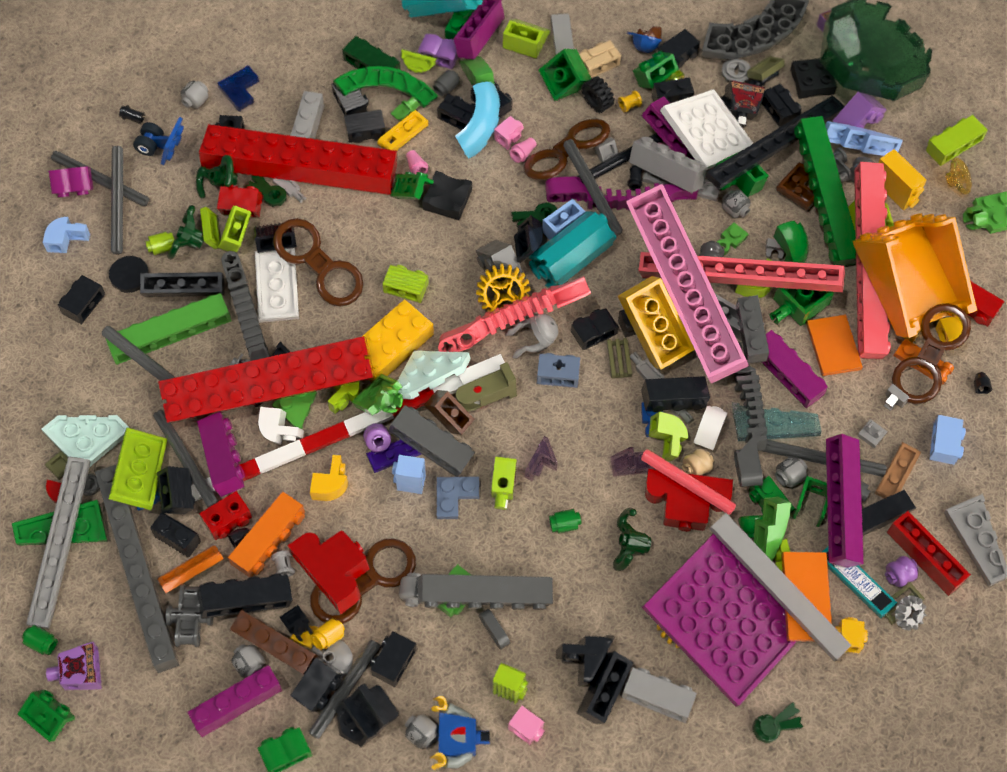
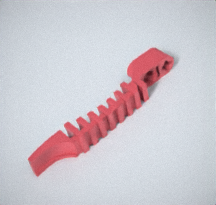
M582 276L562 285L551 286L548 289L544 288L539 293L534 292L529 297H522V300H515L510 305L506 304L502 308L494 309L493 312H486L483 317L481 315L477 316L473 322L442 334L439 339L438 349L441 352L464 351L482 340L487 334H495L497 328L505 329L508 323L514 325L515 320L524 321L525 316L531 318L535 312L543 314V309L547 308L549 313L553 311L554 304H557V308L579 300L591 294L585 277ZM463 334H469L472 338L469 340H465L461 336Z

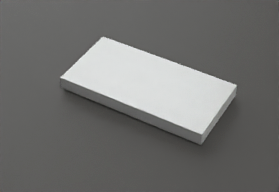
M295 248L285 249L291 255H295ZM256 251L259 323L299 319L296 264L286 262L280 258L276 251L257 253Z

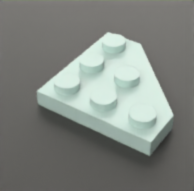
M413 351L397 380L402 385L398 392L402 394L403 399H413L419 396L418 392L428 387L431 390L445 382V378L453 374L458 376L464 373L471 359L469 352Z
M58 415L45 425L42 431L67 457L89 459L91 467L123 440L124 432L128 426L117 415H109L108 417H97L96 415L67 417L66 415Z

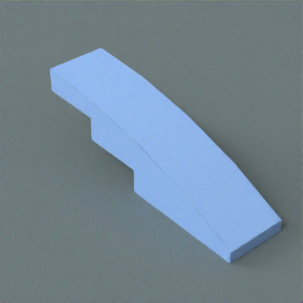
M827 121L825 125L830 143L841 144L846 148L859 149L863 153L884 156L893 149L898 152L903 141L897 137L830 121Z

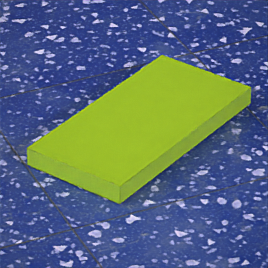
M126 427L108 499L148 510L152 509L158 485L157 472L162 467L167 444L166 438Z

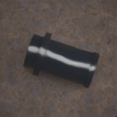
M129 105L120 108L119 116L123 120L129 119L142 124L145 118L142 116H145V113L131 109Z
M636 165L630 167V179L627 181L629 189L633 191L640 189L642 186V168Z

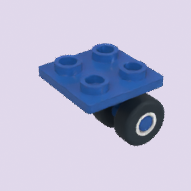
M178 118L170 136H164V131L158 125L145 122L140 129L141 135L137 136L133 142V147L136 151L146 156L154 155L157 147L163 149L161 164L165 165L167 160L171 161L174 148L181 141V134L184 126H182L183 118Z

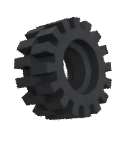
M599 76L593 77L581 87L583 90L582 94L585 95L583 97L584 100H587L586 103L590 104V107L594 108L596 113L604 112L615 101V98H613L614 94L611 92L612 89L608 88V83H604V79H600Z

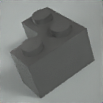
M494 240L476 250L478 255L477 261L482 268L484 267L493 272L492 266L495 265L497 269H500V264L502 263L504 269H507V266L510 264L512 265V271L518 267V274L523 272L510 244ZM500 277L495 280L504 281L506 277ZM513 281L511 288L518 285L517 282Z

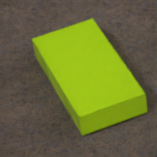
M205 206L200 209L204 242L213 249H218L220 234L217 215Z

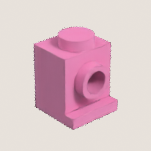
M510 116L494 129V139L505 149L509 150L510 144L520 139L521 131L524 127L520 121Z

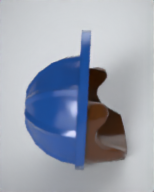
M652 27L649 31L645 32L638 29L637 34L627 32V34L633 35V44L641 52L650 53L662 42L661 27Z

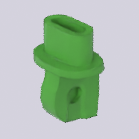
M412 96L407 102L405 100L402 101L392 111L391 115L397 120L402 121L418 108L420 104Z

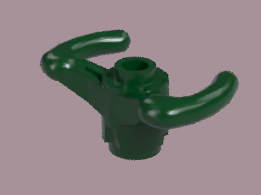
M224 155L218 167L208 169L205 166H201L197 170L196 189L200 198L206 197L203 187L204 177L208 178L210 183L217 187L237 185L238 176L234 173L233 161L230 155Z
M193 205L187 208L183 216L182 222L185 226L179 227L176 234L178 239L174 240L167 254L168 259H173L180 247L189 246L194 249H200L204 242L203 232L195 227L193 217L195 206Z
M633 508L625 509L617 519V527L621 531L619 536L621 550L613 561L615 571L625 570L633 560L632 555L634 553L643 555L648 553L651 548V537L636 531L627 522L629 516L633 517L637 514V511Z

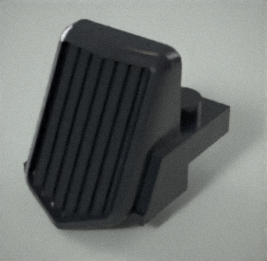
M585 636L578 644H562L556 650V659H562V663L569 664L575 663V660H578V686L588 685L592 683L615 636Z
M365 683L357 687L351 696L343 700L335 709L338 714L337 723L340 736L356 745L358 744L360 748L378 736L388 724L399 716L398 710L381 686L375 685L369 689Z

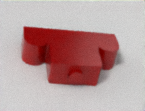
M648 469L645 497L650 503L654 504L665 501L664 526L676 527L684 532L691 531V529L704 531L708 523L709 507L713 511L723 512L660 471ZM689 474L731 501L733 479Z
M341 530L322 544L315 533L309 532L287 545L296 562L340 614L359 601L360 591L355 580L367 572L370 567L366 556L363 554L364 550L357 541L353 542Z

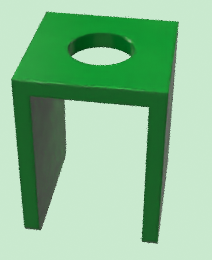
M807 476L792 518L796 519L805 492L809 491L825 497L816 527H819L827 509V483ZM813 485L819 486V487H821L822 489H817V488L813 487Z

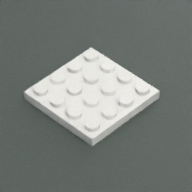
M714 89L665 105L660 110L694 159L708 167L707 170L715 167L717 162L753 144Z

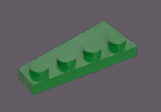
M98 500L80 504L71 543L108 542ZM54 512L12 523L16 544H46Z

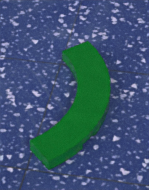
M368 66L351 70L333 80V83L344 96L365 87H389L399 90L410 97L413 96L423 108L438 97L432 88L422 80L417 79L408 72L391 67Z

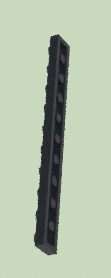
M833 95L709 170L705 177L714 186L721 189L798 141L794 130L800 119L823 116L824 123L836 117L845 106Z

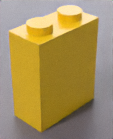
M893 149L881 157L878 162L884 163V171H886L884 189L887 190V195L902 210L908 207L913 208L919 202L918 198L924 191L923 187L926 179Z

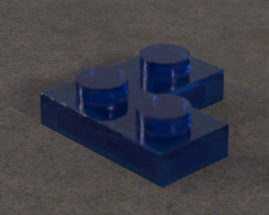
M248 65L217 84L218 88L238 111H241L254 103L253 97L246 89L260 81L258 75Z

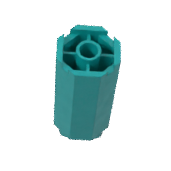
M401 0L403 9L410 12L408 14L410 18L474 10L483 2V0Z
M587 211L529 256V259H532L529 261V266L538 279L543 278L547 282L545 284L547 288L562 285L611 247L617 237L610 229L604 214L600 213L598 215L596 212Z

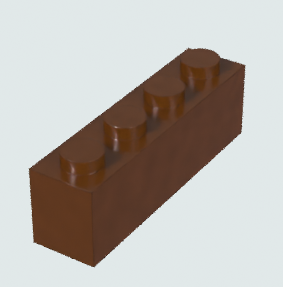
M242 610L229 629L302 674L306 673L315 658H321Z

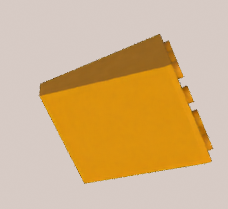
M922 213L910 216V220L896 221L893 223L894 226L880 227L876 229L877 232L861 234L859 239L853 241V245L897 336L910 338L917 335L925 313L938 304L949 303L956 305L966 311L967 314L977 311L955 217H946V214L934 216V214L924 216ZM942 312L935 315L931 319L930 323L946 316L956 315L949 312Z

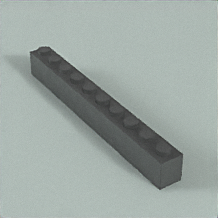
M116 465L95 471V475L152 664L159 674L180 665L131 506L108 499Z

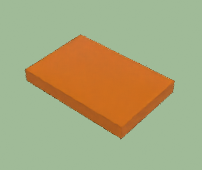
M846 314L807 320L806 325L822 376L862 370L863 366Z

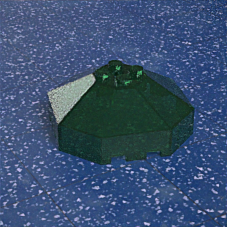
M849 0L833 7L824 23L820 62L843 88L896 101L923 87L931 73L929 63L932 60V49L928 48L925 53L924 40L916 32L911 34V27L905 20L900 18L895 22L886 19L892 7L890 4L877 1L876 4L867 3L866 0ZM863 67H864V68H867V67H868L869 70H868V72H867L866 70L863 71L862 68H863Z

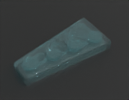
M732 402L731 407L738 441H745L747 436L746 429L749 427L747 425L749 416H746L748 407L744 408V406H739L740 403ZM778 408L764 409L767 439L821 435L822 430L818 414L792 410L790 412H782Z

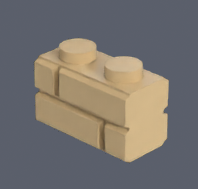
M611 40L605 43L600 42L594 48L584 49L579 53L591 78L620 65L621 54Z

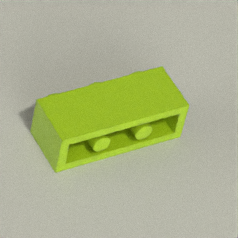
M971 115L966 119L962 118L953 127H947L940 135L932 136L928 140V146L925 151L942 166L981 142L988 130L974 115Z

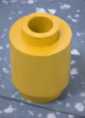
M330 619L314 630L311 635V641L318 650L328 649L344 637L345 628L339 620Z

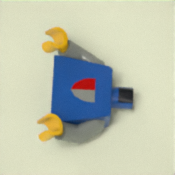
M439 696L433 698V700L439 703V707H431L433 712L441 710L443 712L439 713V753L430 757V759H436L438 764H434L431 767L433 770H437L440 767L458 769L471 761L472 756H476V744H490V731L476 730V719L472 718L471 714L447 702L444 697Z

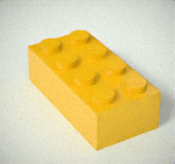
M651 276L618 295L650 363L655 368L662 370L695 350L661 278Z
M405 299L363 335L367 338L370 356L364 357L365 360L371 359L375 378L369 379L371 382L380 374L388 376L411 356L413 351H416L434 335L433 323Z

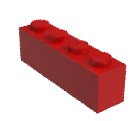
M970 281L977 311L967 315L974 318L978 324L988 327L1005 301Z
M909 511L894 521L888 529L887 533L948 596L963 585L971 575Z

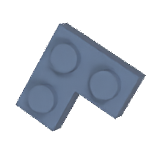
M437 477V519H458V499H479V477Z

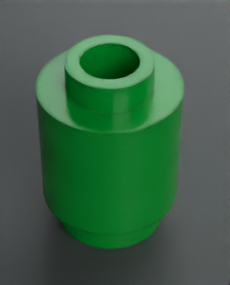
M574 508L554 512V515L549 516L552 533L558 532L559 534L578 530V525L582 524L580 513L575 512Z
M37 625L28 627L22 635L23 645L41 655H50L58 643V640L52 633Z

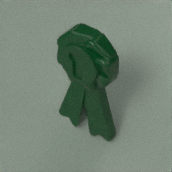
M251 176L252 181H249L247 186L256 187L263 195L266 204L271 207L281 206L287 200L284 188L278 185L270 186L261 176Z
M545 202L537 205L535 211L511 212L512 222H517L518 227L531 215L543 224V219L555 212L557 207L554 204Z
M792 702L775 718L769 714L757 717L752 726L755 737L764 743H771L778 739L781 731L801 729L803 727L800 723L801 717L789 719L800 712L799 709L795 708V703Z

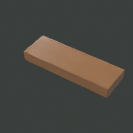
M902 442L874 494L886 498L900 492L921 451Z

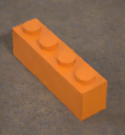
M282 492L228 556L230 564L249 578L253 577L254 574L258 575L262 571L263 563L267 558H271L277 552V546L281 541H286L289 538L294 525H299L305 517L303 505Z

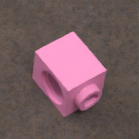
M523 706L520 707L508 723V729L529 745L534 740L538 742L545 732L542 729L544 721Z

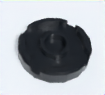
M124 256L112 264L109 270V279L115 289L124 293H132L140 290V273H149L146 262L141 258Z

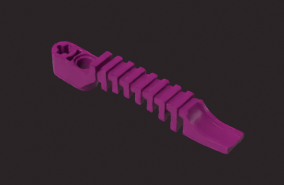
M553 177L545 181L546 199L548 202H569L574 199L585 201L587 203V210L592 209L593 206L597 208L586 186L579 177ZM654 183V187L659 186V183ZM674 184L664 185L671 203L681 199L697 200L699 190L690 193ZM650 186L645 187V192L650 190ZM610 188L606 189L604 197L611 209L621 210V208H626V210H630L626 201L640 195L641 190L635 189V196H631V190H626V196H622L621 190H616V196H612Z

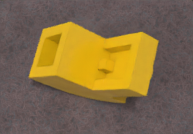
M341 455L332 456L330 474L313 473L310 488L312 500L332 501L339 498L348 487V479L345 475L346 464L342 462Z

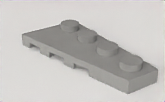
M981 494L946 509L944 514L988 587L1007 579V566L1002 550L999 549L996 541L998 538L996 532L993 531L990 522L991 517L984 504V496Z

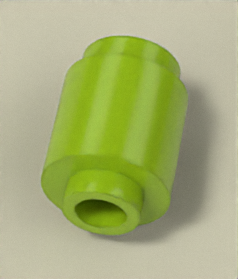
M162 232L148 236V241H145L148 253L152 252L153 255L170 251L174 237L172 232Z

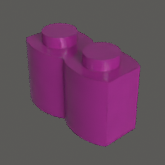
M89 166L49 171L52 194H57L58 198L68 197L70 192H77V195L89 194V190H94L91 168Z

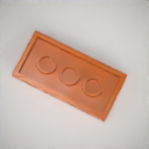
M781 553L782 570L785 576L832 624L827 553ZM785 610L787 641H814Z

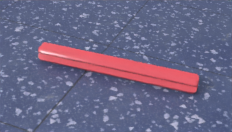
M646 449L642 454V461L729 515L734 511L735 503L649 449Z

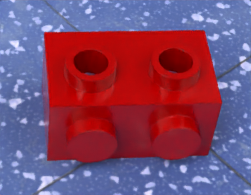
M236 185L229 187L220 186L217 209L221 214L229 215L232 207L238 206L251 211L250 217L260 218L263 195L253 186H247L246 188H239Z
M237 491L199 513L214 540L226 538L233 529L244 527L252 518L250 510Z

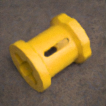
M634 90L630 95L619 97L618 105L625 113L635 106L640 107L642 99L640 94Z

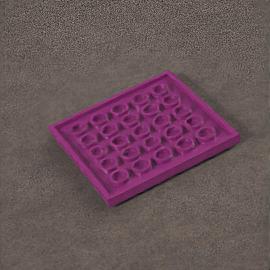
M714 533L641 607L735 707L739 706L797 642L787 641L785 609Z

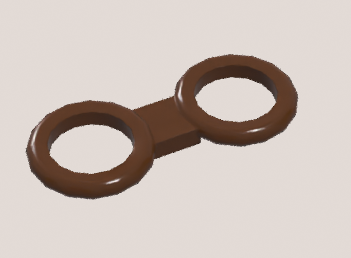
M588 119L575 124L569 129L566 137L553 146V149L541 150L531 155L523 166L524 173L534 180H545L560 174L565 169L568 163L567 158L569 157L564 148V142L572 139L578 150L596 147L608 138L610 134L609 124L600 119ZM597 127L602 130L593 139L585 141L575 139L576 134L583 129ZM548 157L559 159L558 164L549 170L535 171L532 169L533 165L541 159Z
M299 218L289 219L280 224L275 231L273 239L276 252L280 258L288 263H305L317 275V292L324 301L330 305L340 307L350 305L358 299L364 284L361 273L357 267L349 262L342 260L332 261L320 249V234L313 224ZM294 227L303 228L308 231L313 240L310 251L299 256L288 253L282 246L281 241L285 231ZM343 269L351 273L355 280V289L350 295L338 298L328 293L325 289L324 279L330 271Z
M949 303L938 304L930 308L923 316L921 333L926 342L918 356L909 357L901 361L894 369L892 375V384L909 396L907 402L912 404L926 403L934 399L940 392L942 375L937 364L945 351L954 350L962 346L969 338L971 331L970 319L960 307ZM942 312L953 313L962 323L961 334L957 339L950 342L939 341L930 332L929 324L931 319ZM912 365L924 366L933 375V386L923 395L909 394L901 385V374Z
M395 538L376 542L366 555L370 569L355 580L360 591L359 601L341 615L327 614L319 605V597L322 592L315 585L310 595V607L314 615L324 623L330 619L339 620L342 624L351 621L360 610L362 595L377 585L385 588L400 586L403 577L407 576L408 573H414L416 557L412 548L404 541ZM385 548L399 549L407 558L405 570L394 578L380 576L373 567L375 556Z

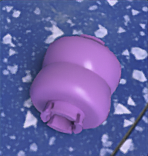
M371 424L364 431L365 444L371 451L383 452L389 447L391 436L383 424Z
M900 556L896 561L889 562L886 565V579L892 585L904 587L908 582H912L918 577L917 571L919 568L916 567L918 565L912 558Z

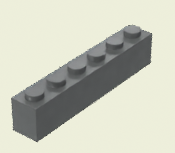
M422 574L418 577V604H424L425 608H438V604L446 605V608L450 609L460 608V605H468L469 609H480L482 605H490V609H503V606H511V609L521 610L525 609V606H533V610H545L546 606L553 604V578Z

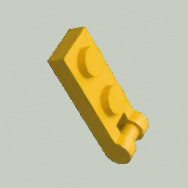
M414 110L381 136L377 144L381 148L398 151L399 148L428 126V120Z

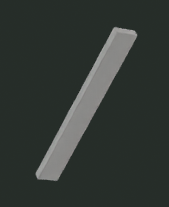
M68 456L26 623L27 626L37 625L40 628L50 629L91 463L89 459Z
M727 513L709 528L833 661H836L851 646L840 632Z

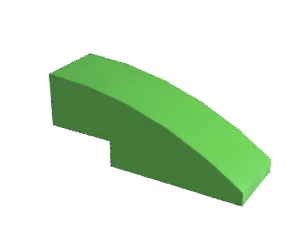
M477 56L475 59L459 61L471 84L476 85L482 82L494 84L493 71L482 57Z
M780 497L764 498L763 519L755 520L754 543L771 561L774 559L782 543L791 509V502Z

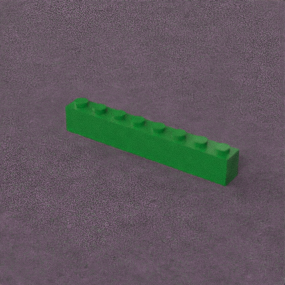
M823 116L802 118L796 125L794 132L799 140L800 154L804 158L805 172L809 176V188L813 191L814 206L818 209L819 224L823 227L824 242L828 245L829 260L833 265H855L856 249L853 241L856 240V233Z

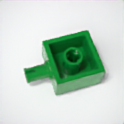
M777 288L773 299L780 307L769 314L770 319L773 321L776 318L774 323L778 324L790 315L802 326L807 320H810L830 305L834 292Z

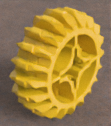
M502 263L500 264V269L493 265V272L486 269L485 273L487 276L481 275L480 280L482 282H477V287L480 288L476 290V295H479L478 302L483 303L481 305L482 309L488 308L487 312H493L498 307H504L506 304L501 303L505 300L511 301L508 303L510 305L515 300L519 301L522 300V297L530 296L527 294L531 289L527 286L529 280L524 279L525 273L518 274V267L512 271V265L510 264L507 266V269H504ZM500 277H506L504 281L495 280ZM513 281L517 282L520 287L518 296L511 289ZM488 286L492 287V290L495 292L493 301L487 295ZM507 288V292L501 294L500 289Z

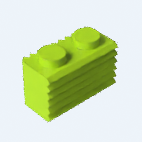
M238 206L232 207L218 246L220 249L236 253L239 251L252 214L251 211Z
M390 265L382 284L383 292L421 303L429 280L428 275L423 271H411L403 265Z
M500 663L493 678V695L497 694L498 697L501 696L502 699L505 698L510 702L513 701L514 704L519 699L523 701L528 690V681L525 680L526 673Z

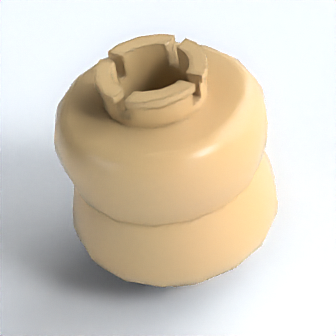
M697 449L692 454H688L683 458L682 470L687 472V474H707L713 469V457L708 451Z

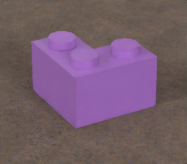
M857 92L835 117L833 122L864 128L867 123L874 124L881 121L887 109L872 95Z

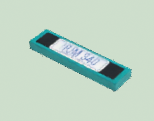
M829 546L822 551L827 553L828 568L880 619L897 605V602L859 565L845 568L829 563Z

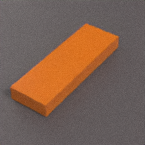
M213 545L162 575L157 580L165 593L224 558L217 547Z

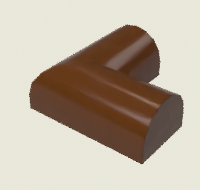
M798 162L777 185L776 191L807 212L814 206L813 191L805 185L809 181L808 173L805 172L804 165Z

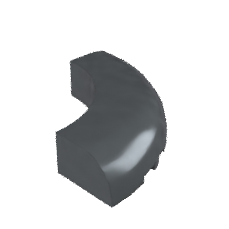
M770 0L760 15H755L738 25L709 22L701 57L711 59L743 58L759 54L778 45L800 23L806 12L809 0Z

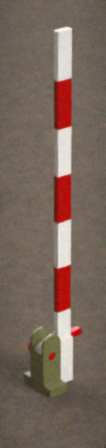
M501 354L473 366H467L464 373L445 378V382L431 390L428 387L418 392L419 396L413 399H403L401 408L396 407L397 411L394 413H386L381 410L372 416L364 412L240 464L239 466L242 467L245 473L243 481L365 431L371 424H381L396 418L404 405L414 409L424 406L436 390H445L450 394L456 392L457 401L468 412L482 408L507 396L509 399L517 396L516 378L508 362H504ZM206 478L205 481L213 494L217 493L212 486L211 478ZM192 484V496H194L195 501H198L202 497L195 485Z

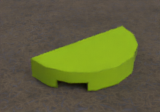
M401 49V58L404 64L413 72L422 73L430 70L438 59Z

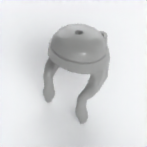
M535 314L530 319L519 322L505 333V336H512L520 328L528 327L533 330L539 341L538 344L524 346L516 350L512 358L517 359L526 351L539 352L549 347L558 336V326L551 316Z

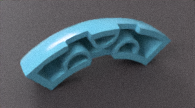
M482 82L473 86L476 96L473 117L468 125L455 135L468 158L475 156L487 145L488 139L498 125L500 100L497 89L491 82Z

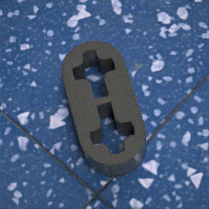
M490 609L480 613L479 618L498 648L501 650L509 645L510 640Z

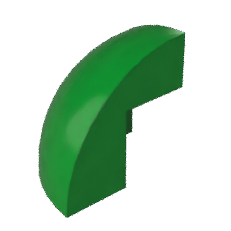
M789 221L778 225L773 237L787 254L784 262L805 263L808 256L809 242L801 222L797 224L795 221Z

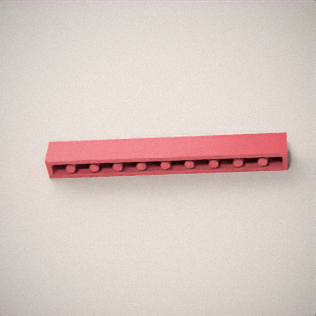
M860 162L854 169L856 240L860 238L861 234L869 232L873 234L877 232L876 229L885 226V219L887 218V208H885L887 190L884 189V182L886 181L884 163ZM856 251L858 354L860 358L883 359L888 355L891 348L888 341L890 323L887 322V314Z
M641 252L638 271L642 278H649L651 276L661 278L650 252ZM697 256L710 283L843 292L845 269L841 265Z

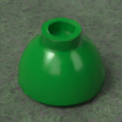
M763 515L741 516L738 518L740 528L748 534L749 538H754L755 520L763 519Z

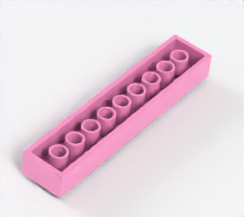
M663 184L626 201L711 384L748 367V362Z

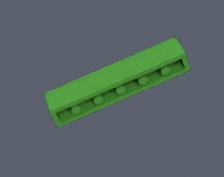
M221 293L210 295L198 302H191L182 308L172 309L166 314L151 317L147 321L133 324L117 332L147 354L232 320ZM106 339L116 365L131 360L128 355Z

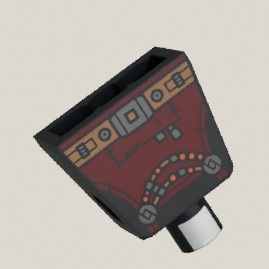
M731 80L725 86L726 107L736 117L740 126L744 128L746 127L747 119L752 120L757 116L765 87Z

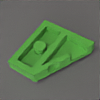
M314 391L277 399L272 404V407L285 411L286 420L293 427L302 429L317 393Z

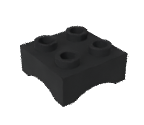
M828 57L792 61L790 71L799 99L816 95H835L837 84Z
M435 171L432 179L434 183L430 185L422 201L423 210L460 220L472 191V181L455 179L442 172Z

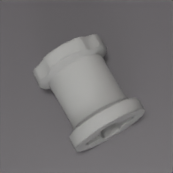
M279 551L271 556L272 561L276 565L277 572L275 574L288 575V577L295 574V569L292 568L290 562V551Z

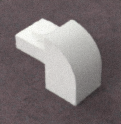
M707 406L693 443L713 450L727 412L716 406Z
M260 407L258 425L262 435L268 440L279 445L282 444V439L295 442L296 438H303L304 430L299 427L284 426L286 412L282 409Z

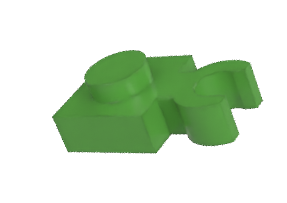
M733 222L721 234L722 239L717 241L721 246L725 247L724 255L729 252L730 246L736 249L748 237L749 233Z

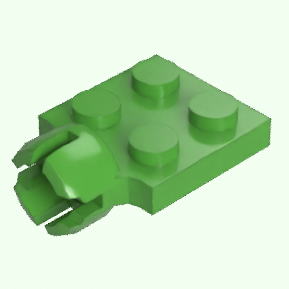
M1007 191L975 198L972 202L973 207H968L963 213L964 224L972 221L974 223L966 225V228L970 230L986 228L990 234L1007 230Z
M380 374L352 403L356 408L372 416L381 410L386 413H394L397 411L395 408H401L403 403L402 394L398 392L402 385L397 380Z

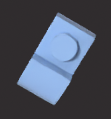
M61 217L52 221L47 226L43 245L47 252L67 253L69 240L89 241L90 232L86 224H71L68 217Z

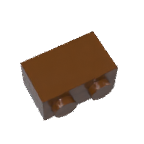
M436 390L424 404L452 434L462 435L475 420L445 390Z

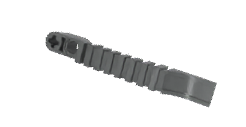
M228 251L222 255L221 262L250 360L270 357L256 315L243 265L236 252Z
M738 342L742 350V342ZM749 365L734 373L735 383H737L734 387L735 391H742L739 396L740 399H746L743 405L744 408L748 407L746 416H749L747 420L749 427L746 429L747 436L745 438V443L747 444L741 450L734 451V461L740 487L761 486L763 484L758 451L765 450L767 444V428L765 427V413L763 401L761 400L759 375H756V369Z

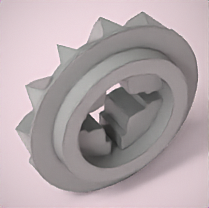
M730 59L723 64L722 76L726 78V81H748L747 70L751 67L742 59ZM738 67L739 73L735 75L734 71Z
M909 595L899 601L895 609V620L900 628L910 631L912 628L918 630V623L924 624L922 620L924 616H927L924 612L927 606L923 604L922 599ZM911 609L915 610V612L912 614L913 618L909 617V615L911 614Z

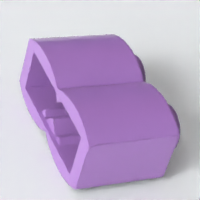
M425 34L418 49L420 54L438 58L436 65L453 69L458 58L454 40L442 39L435 34Z

